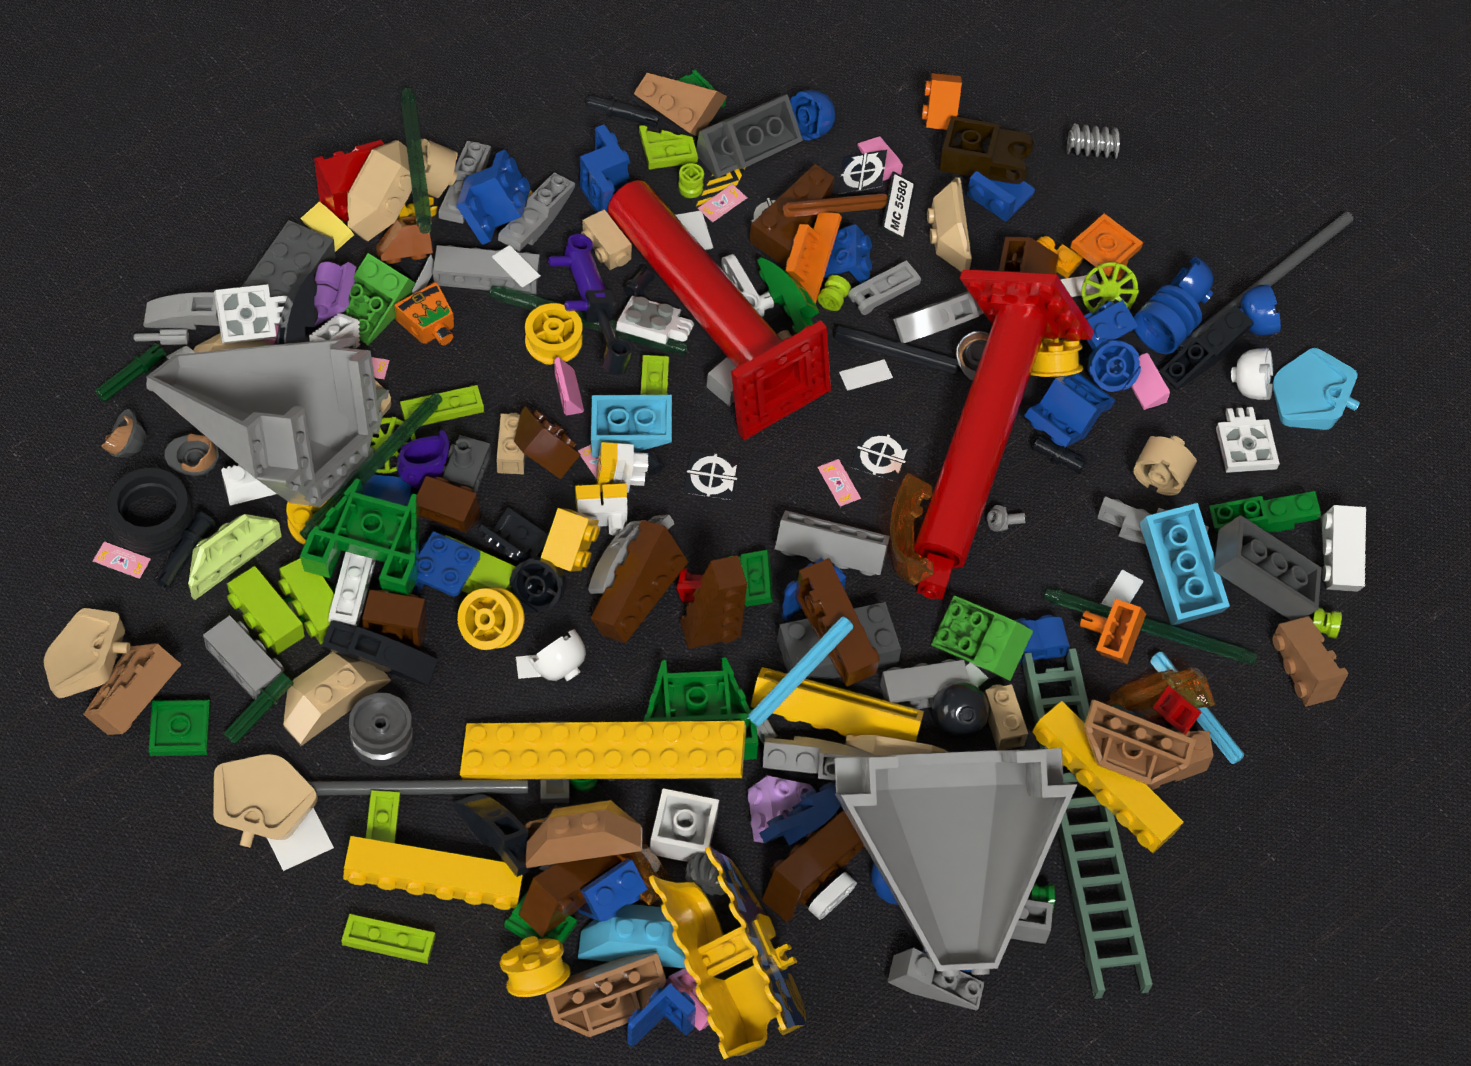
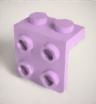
M766 776L748 789V801L750 804L754 841L764 843L759 833L769 827L767 822L781 814L784 818H787L786 814L793 810L792 807L802 801L800 796L812 790L813 787L810 784L772 776Z

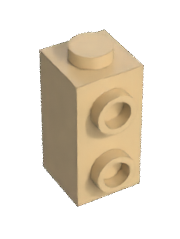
M605 209L583 220V231L581 234L589 237L593 242L592 248L600 263L604 262L608 269L611 270L617 266H623L631 260L632 244Z
M518 413L501 414L497 450V473L524 474L526 454L514 442L521 416Z
M991 686L985 690L984 695L989 703L990 714L988 723L997 750L1024 746L1028 731L1013 686Z

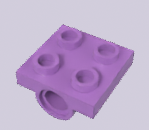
M323 262L318 265L314 280L317 284L314 307L318 311L315 327L347 309L350 303L348 299L350 290L355 283L354 274L356 266L349 262L342 266L331 262Z

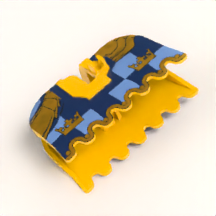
M709 846L705 848L709 860L719 872V876H717L719 884L723 891L728 894L731 901L729 903L730 910L733 916L740 922L741 927L724 935L712 904L695 882L675 883L659 879L654 875L649 877V881L654 891L662 899V912L674 928L672 932L674 941L685 954L684 965L688 973L696 981V994L708 1010V1023L712 1030L717 1033L720 1039L718 1043L723 1058L727 1059L732 1056L745 1055L764 1046L767 1040V1025L772 1019L777 1018L779 1032L782 1035H786L805 1025L806 1013L798 988L788 969L789 966L797 963L795 957L788 959L785 951L792 949L791 945L785 944L777 949L773 948L770 939L775 937L776 933L770 917L766 916L758 899L733 861ZM754 956L752 959L753 966L725 980L714 977Z

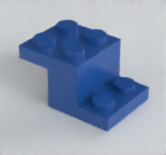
M605 124L595 128V151L580 156V188L596 213L604 209L608 213V205L611 198L629 180V156L625 150L620 149L615 134L613 132L610 133Z
M506 150L496 153L492 167L465 178L456 207L482 245L491 242L495 227L522 217L530 192V184L521 175L516 161L512 157L510 158Z
M1080 373L1055 378L1041 402L1028 409L1025 417L1030 420V424L1034 428L1049 434L1054 443L1067 447L1086 438L1100 414L1111 409L1116 400Z

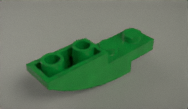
M762 257L757 260L761 268L759 274L768 285L769 290L767 292L770 293L773 302L782 305L788 316L792 318L794 333L797 334L805 327L813 325L812 317L820 312L808 291L786 271Z
M1315 491L1263 501L1262 496L1209 506L1214 530L1217 532L1240 515L1266 532L1294 529V524L1321 519V511Z

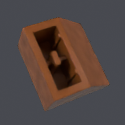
M422 214L396 219L395 223L390 226L375 247V251L381 261H386L387 264L401 262V258L411 257L412 260L424 259L427 257V254L433 253L429 224Z

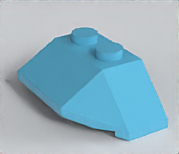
M624 905L617 910V914L610 920L600 922L594 919L581 931L578 959L610 962L621 957L657 952L662 966L686 968L684 965L685 954L675 943L672 935L674 928L671 922L664 916L661 907Z

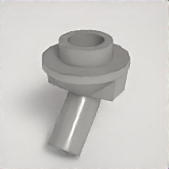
M1001 505L992 507L987 516L988 525L995 532L1007 530L1008 525L1026 523L1025 513L1007 514L1006 507Z

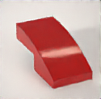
M1169 685L1153 706L1155 711L1184 735L1187 734L1202 713L1187 698Z

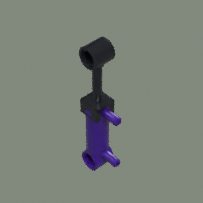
M573 234L568 238L564 256H550L548 263L551 267L567 266L571 269L582 300L566 301L565 310L582 311L585 322H599L607 343L601 362L602 367L610 374H623L626 372L633 351L632 345L627 340L616 338L610 320L616 302L611 290L605 289L591 252L593 242L585 235Z

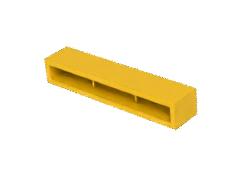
M762 667L757 677L750 707L755 708L787 674ZM804 679L773 714L784 716L786 720L792 722L802 721L810 723L811 726L817 729L828 728L835 730L840 735L846 737L847 735H878L916 742L924 711Z
M1061 701L1039 719L1032 733L1036 736L1038 742L1048 749L1062 748L1063 766H1066L1076 776L1078 782L1086 786L1096 796L1101 805L1107 807L1116 816L1122 826L1127 827L1137 837L1138 842L1143 847L1148 848L1154 853L1177 832L1184 822L1146 784L1098 766L1084 729L1085 723Z
M350 836L343 879L355 885H365L367 883L377 885L384 890L397 888L406 890L413 895L426 893L436 895L437 898L442 900L456 898L465 900L466 903L472 905L485 903L501 910H508L517 906L522 875L516 877L505 862Z

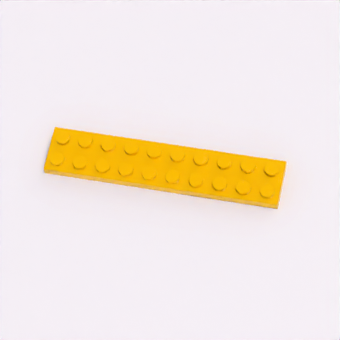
M745 721L467 723L460 776L463 780L742 778L746 724Z

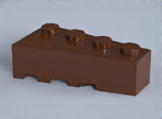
M814 164L751 224L750 243L784 267H787V260L790 257L794 237L797 234L799 225H809L813 229L818 215L787 218L782 210L783 205L787 202L831 198L835 177Z
M642 520L638 527L640 533L636 541L631 540L627 548L629 554L623 566L618 565L614 573L615 581L612 587L606 588L591 617V620L602 636L623 643L629 640L688 563V560L666 526Z
M825 559L799 570L795 598L819 640L843 616L853 624V629L828 654L846 687L875 675L878 663L880 662L879 654L876 648L871 646L830 559Z
M635 852L554 864L533 878L519 916L544 938L564 922L569 915L571 916L587 903L580 891L625 859L632 860Z

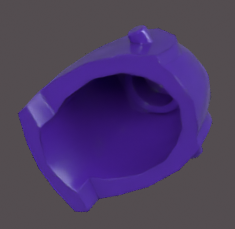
M440 430L437 436L419 438L402 446L397 459L396 470L404 482L415 489H420L426 476L431 478L441 477L449 450V440L446 433Z

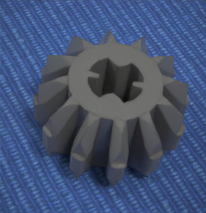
M698 853L691 857L685 871L686 882H695L704 893L712 896L715 894L724 895L726 892L721 888L717 877L719 872L709 860L707 853L705 855Z

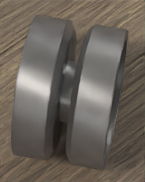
M374 693L358 701L350 712L349 731L354 752L362 761L374 766H388L399 762L408 754L413 745L412 716L408 706L399 697L389 693Z

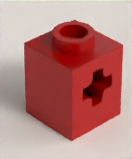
M928 553L919 580L917 593L923 594V596L929 599L943 601L955 560Z

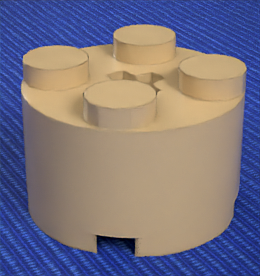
M420 139L411 149L416 154L419 177L413 189L439 198L447 186H452L456 181L457 172L454 169L458 153L433 141Z
M1151 436L1137 459L1133 472L1138 481L1147 488L1151 484L1158 488L1157 493L1176 495L1184 487L1197 460L1184 446L1185 442L1177 436H1171L1170 438Z

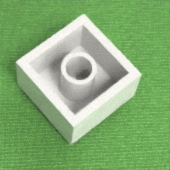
M662 789L651 836L650 854L689 862L690 858L698 853L705 855V848L711 846L719 800Z

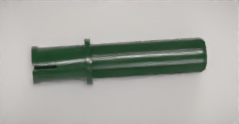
M155 343L139 357L134 356V361L96 389L97 396L102 401L107 402L143 373L148 374L152 366L166 357V353L162 348L158 349L160 346Z
M280 672L265 690H260L261 694L225 731L224 735L232 743L237 744L273 705H278L277 701L294 683L284 673Z

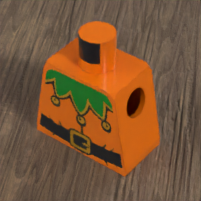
M436 282L394 304L396 321L421 343L426 344L435 338L441 345H447L452 341L454 336L450 330L454 327L453 312Z

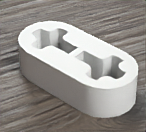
M847 872L842 873L813 900L808 910L817 919H823L851 893L857 882Z

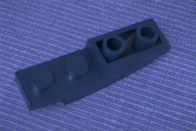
M832 781L819 788L820 792L818 793L816 789H812L801 795L802 801L792 807L793 810L786 814L787 818H784L781 814L767 822L769 827L759 833L763 842L767 843L784 836L790 846L825 824L841 806L834 794L836 793L835 782Z

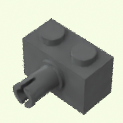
M460 435L455 444H452L448 454V459L450 460L448 465L444 466L441 478L447 480L451 485L457 487L466 486L477 493L491 458L490 443Z

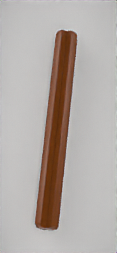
M883 193L787 202L783 205L782 210L784 211V216L788 218L818 215V213L822 212L839 213L881 209L886 206L888 196Z

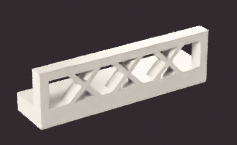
M345 552L329 613L330 623L333 620L353 628L359 627L376 560Z

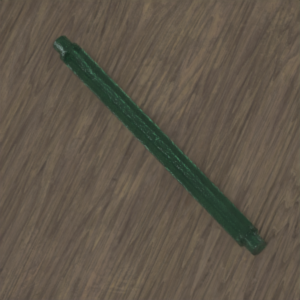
M405 88L402 90L401 106L416 224L419 227L420 233L427 234L431 231L432 219L416 97L413 95L412 89Z
M492 285L489 296L497 298L498 301L531 311L544 304L557 303L504 286L501 288ZM575 311L581 318L582 326L602 332L599 322H585L582 311ZM610 320L616 337L645 344L672 354H686L688 348L686 343L668 338L666 344L621 332L616 330L617 321Z
M434 393L430 398H426L411 416L397 428L305 523V527L300 531V535L307 540L311 530L315 526H319L326 518V513L330 508H334L344 497V492L356 478L361 480L363 487L375 472L393 456L438 409L439 404L443 401L441 396Z
M1047 588L1044 600L1053 602L1056 606H1064L1083 613L1089 611L1107 619L1112 608L1062 592L1059 589L1056 591ZM1148 618L1144 619L1140 629L1153 635L1240 661L1242 664L1246 662L1254 665L1258 653L1249 651L1246 647H1238Z

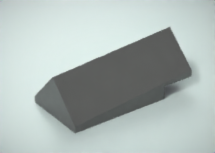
M784 94L699 131L696 148L698 158L715 178H719L738 168L743 169L803 141L788 94Z

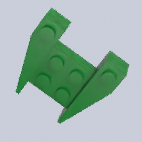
M356 478L344 492V497L334 508H330L326 513V518L309 533L300 555L304 571L331 578L341 551L385 562L379 577L382 590L404 596L411 594L418 578L420 509L416 494H412L408 506L364 495L361 480Z
M722 658L721 671L667 673L666 660H662L643 722L745 721L744 760L757 759V726L748 718L752 710H750L746 697L734 678V672L727 658Z

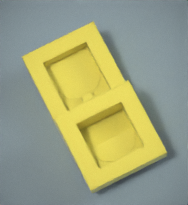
M318 202L301 217V220L311 230L334 239L335 252L354 236L353 232L321 202Z

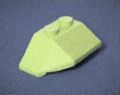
M244 514L235 518L230 523L223 524L218 532L211 537L201 540L196 548L193 549L188 582L192 598L194 600L199 598L281 537L279 522L276 519Z

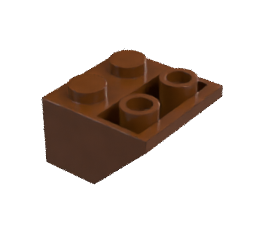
M1005 237L999 271L1056 274L1059 257L1058 254L1031 237Z
M525 406L521 412L514 442L524 454L561 479L581 455L574 447L577 443L567 435V431L559 424H551L548 421L549 419L538 409L533 412Z
M425 477L417 494L420 516L467 532L481 516L477 494L469 487L451 485L441 477Z

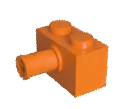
M932 73L931 81H926L925 96H929L928 105L923 104L922 119L926 120V128L948 130L951 116H958L962 85L961 76Z
M1115 599L1108 619L1085 611L1083 617L1087 620L1081 618L1080 627L1102 634L1096 648L1102 656L1128 664L1146 613L1139 606Z

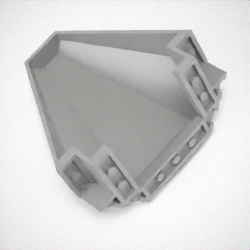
M355 337L178 354L146 376V385L149 391L155 392L255 479L291 504L315 507L323 505L372 459L374 449L370 447L373 434L379 433L383 413L379 412L381 402L387 399L389 390L376 389L371 351L356 349Z
M1062 748L835 758L836 793L834 794L935 969L942 971V976H959L960 970H972V975L990 974L989 969H997L1077 784L1063 783Z

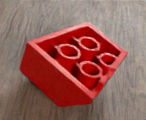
M382 140L356 146L350 153L335 152L332 158L324 159L322 156L314 158L319 201L342 222L349 220L348 192L371 150L385 145Z

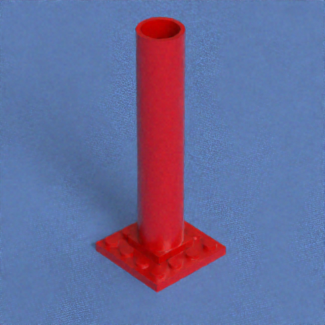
M644 181L630 182L613 195L608 205L609 216L736 367L731 371L738 434L743 440L748 439L831 391L827 327L821 320L805 327L796 335L782 340L648 183Z
M964 269L961 273V281L992 323V328L914 545L915 552L925 560L928 553L955 560L953 568L964 566L1043 337L1048 339L1067 338L1073 341L1092 339L1094 330L1057 274Z

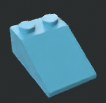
M592 395V457H599L602 442L634 445V453L671 443L672 395Z

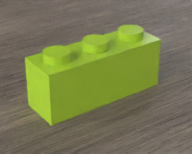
M445 536L480 552V560L463 586L462 591L471 593L478 589L499 587L513 592L512 585L510 586V577L516 566L450 536Z
M298 559L279 568L281 580L278 581V584L285 596L288 594L293 600L291 605L296 615H302L306 620L304 626L311 638L315 636L321 645L330 625L329 613L334 593L323 576L305 572L301 559Z
M255 566L227 583L229 590L228 601L235 610L239 608L243 612V619L251 629L256 628L260 633L259 638L267 649L271 647L278 655L305 637L302 622Z

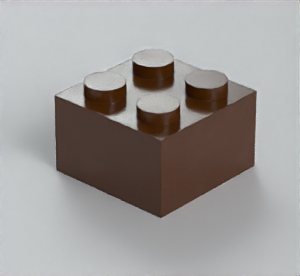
M370 590L362 618L363 629L421 651L427 628L425 599L412 594L404 596L393 594L387 590Z

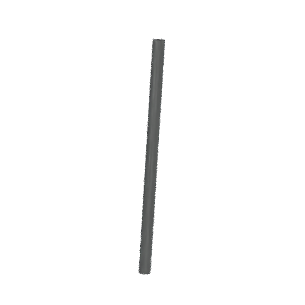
M1344 212L1194 330L1176 349L1179 353L1196 336L1200 338L1234 305L1240 308V300L1249 289L1266 284L1272 286L1352 223L1354 220L1353 216L1349 212Z
M528 779L307 781L318 796L371 795V790L400 792V795L528 793Z

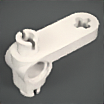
M733 254L722 257L721 263L724 273L763 317L764 310L774 307L770 293L766 292L759 296L737 258Z

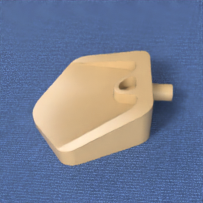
M90 608L81 609L50 645L44 657V667L50 689L57 698H65L105 684L111 676L117 654H129L130 643L122 642L125 627L118 613Z
M259 755L222 763L214 771V819L221 825L242 830L243 834L239 845L251 848L255 834L274 840L288 839L318 800V795L313 787L289 762L277 755Z

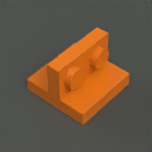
M1104 213L1072 241L1070 248L1095 267L1107 262H1117L1127 266L1128 260L1142 248L1143 242ZM1114 266L1103 268L1104 273L1108 277L1112 276ZM1119 269L1116 280H1119L1125 274V270Z

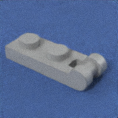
M906 260L854 287L849 291L848 297L852 302L858 304V310L862 315H866L875 307L919 285L921 277ZM869 293L871 297L866 299L864 295Z

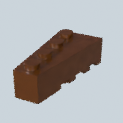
M736 555L713 560L709 563L701 579L702 586L696 588L694 592L695 600L687 605V615L681 617L680 625L688 649L718 642L730 643L737 638H741L747 582L739 556Z
M844 810L840 814L836 812L826 822L825 827L813 831L805 844L798 843L786 860L781 858L772 867L771 872L773 874L762 901L785 922L788 923L794 917L795 909L799 903L805 906L812 899V895L820 884L824 887L836 874L839 867L842 869L865 847Z

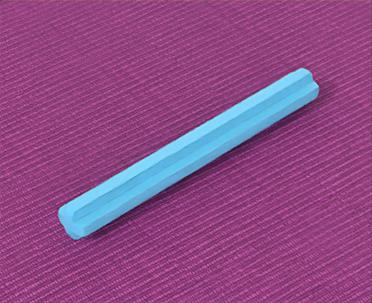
M844 616L841 617L748 715L749 720L756 726H761L853 629L851 621Z
M1163 652L1155 654L1150 660L1154 668L1170 687L1177 690L1202 712L1197 718V722L1205 731H1210L1211 739L1231 764L1239 762L1244 756L1243 751Z

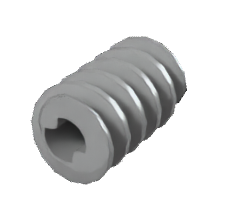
M1073 124L1068 134L1066 153L1069 154L1071 149L1075 148L1076 155H1079L1081 149H1084L1085 155L1089 156L1091 150H1094L1095 157H1099L1100 152L1104 151L1105 158H1108L1110 153L1114 152V157L1117 159L1120 147L1119 131L1114 127L1109 134V129L1105 126L1100 132L1098 126H1093L1090 131L1088 125H1083L1080 131L1079 125Z

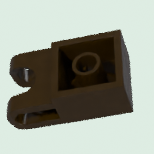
M951 116L942 149L940 171L965 176H972L977 171L989 180L1020 184L1027 175V166L1022 159L1030 155L1033 149V139L1029 134L1000 129V124ZM1021 143V144H1024L1025 146H1019V145H1015V144Z

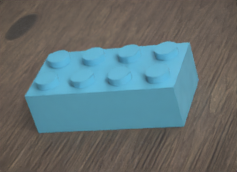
M1198 503L1146 516L1140 522V526L1171 626L1222 613L1230 607L1221 576L1214 572L1215 557Z

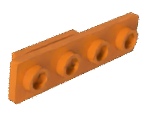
M818 213L814 229L809 225L800 224L794 237L790 257L787 260L785 271L802 284L815 304L842 219L839 213Z

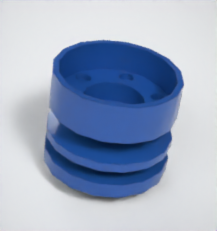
M1165 285L1133 317L1138 324V327L1134 330L1140 340L1150 349L1158 353L1170 354L1201 323L1202 313L1197 302L1186 291L1177 286Z

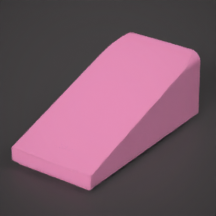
M880 136L858 143L857 146L862 154L887 150L883 181L892 178L893 171L901 175L903 167L901 161Z

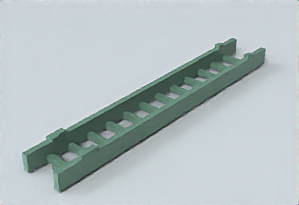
M1076 648L1069 649L1066 657L1069 671H1064V667L1046 669L1045 673L1036 674L1032 653L1024 654L1022 667L1035 726L1039 719L1045 715L1044 708L1055 707L1061 701L1066 705L1077 706L1079 718L1085 723L1089 712V704ZM1071 680L1072 686L1069 688L1071 696L1041 699L1038 683ZM1039 743L1040 749H1048L1046 746H1043ZM1073 773L1063 774V783L1078 781ZM1096 796L1071 799L1067 809L1099 805L1103 821L1069 826L1065 811L1058 828L1094 999L1102 998L1105 992L1100 968L1135 965L1141 993H1149L1152 987V980L1114 814L1107 807L1101 805ZM1105 831L1108 848L1075 852L1071 835ZM1111 857L1114 875L1080 877L1077 861ZM1117 884L1120 901L1086 905L1083 887ZM1123 910L1127 928L1092 932L1089 914ZM1129 937L1132 949L1131 955L1098 959L1095 941Z

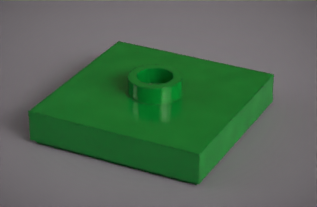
M152 700L149 755H208L210 700Z

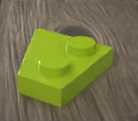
M639 126V134L649 170L698 162L693 137L682 134L675 135L664 130L660 134L647 131V126Z

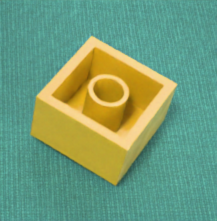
M558 508L541 558L568 571H582L583 567L586 568L591 558V552H588L591 542H595L598 538L600 526L597 525L599 520L570 509Z

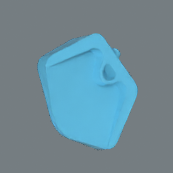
M1318 348L1307 350L1281 368L1274 377L1273 392L1282 424L1289 427L1328 430L1342 416L1345 407L1356 411L1360 402L1350 397L1357 379L1356 370Z

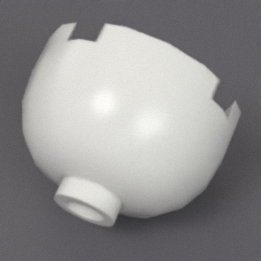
M1269 348L1252 349L1243 353L1238 359L1237 367H1232V382H1237L1238 390L1242 395L1250 399L1270 400L1273 384H1270V377L1273 376L1271 351H1268Z
M575 629L568 632L571 636L570 638L568 636L560 637L536 655L539 660L536 657L529 660L534 669L545 679L557 681L565 678L566 681H569L581 672L578 667L584 662L586 651L585 645Z

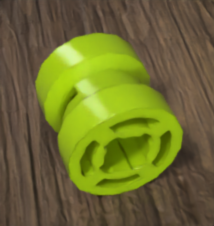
M688 163L680 168L678 189L682 196L696 198L701 195L704 180V171L701 166Z
M829 276L825 283V289H822L818 295L819 304L830 311L840 310L844 303L843 298L849 294L851 285L841 276Z
M1318 607V610L1311 614V620L1320 633L1336 639L1341 626L1342 613L1338 611L1329 613L1325 612L1323 608Z

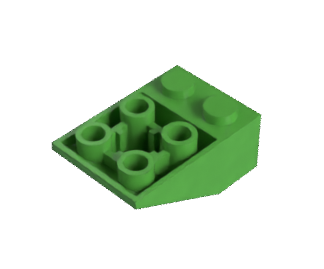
M368 253L354 274L355 283L350 290L348 298L350 303L347 309L340 313L355 318L360 322L358 324L360 326V332L358 333L360 337L358 338L365 344L370 345L395 318L394 304L413 295L412 290L416 283Z
M954 595L931 645L1011 681L1033 630L1017 621Z

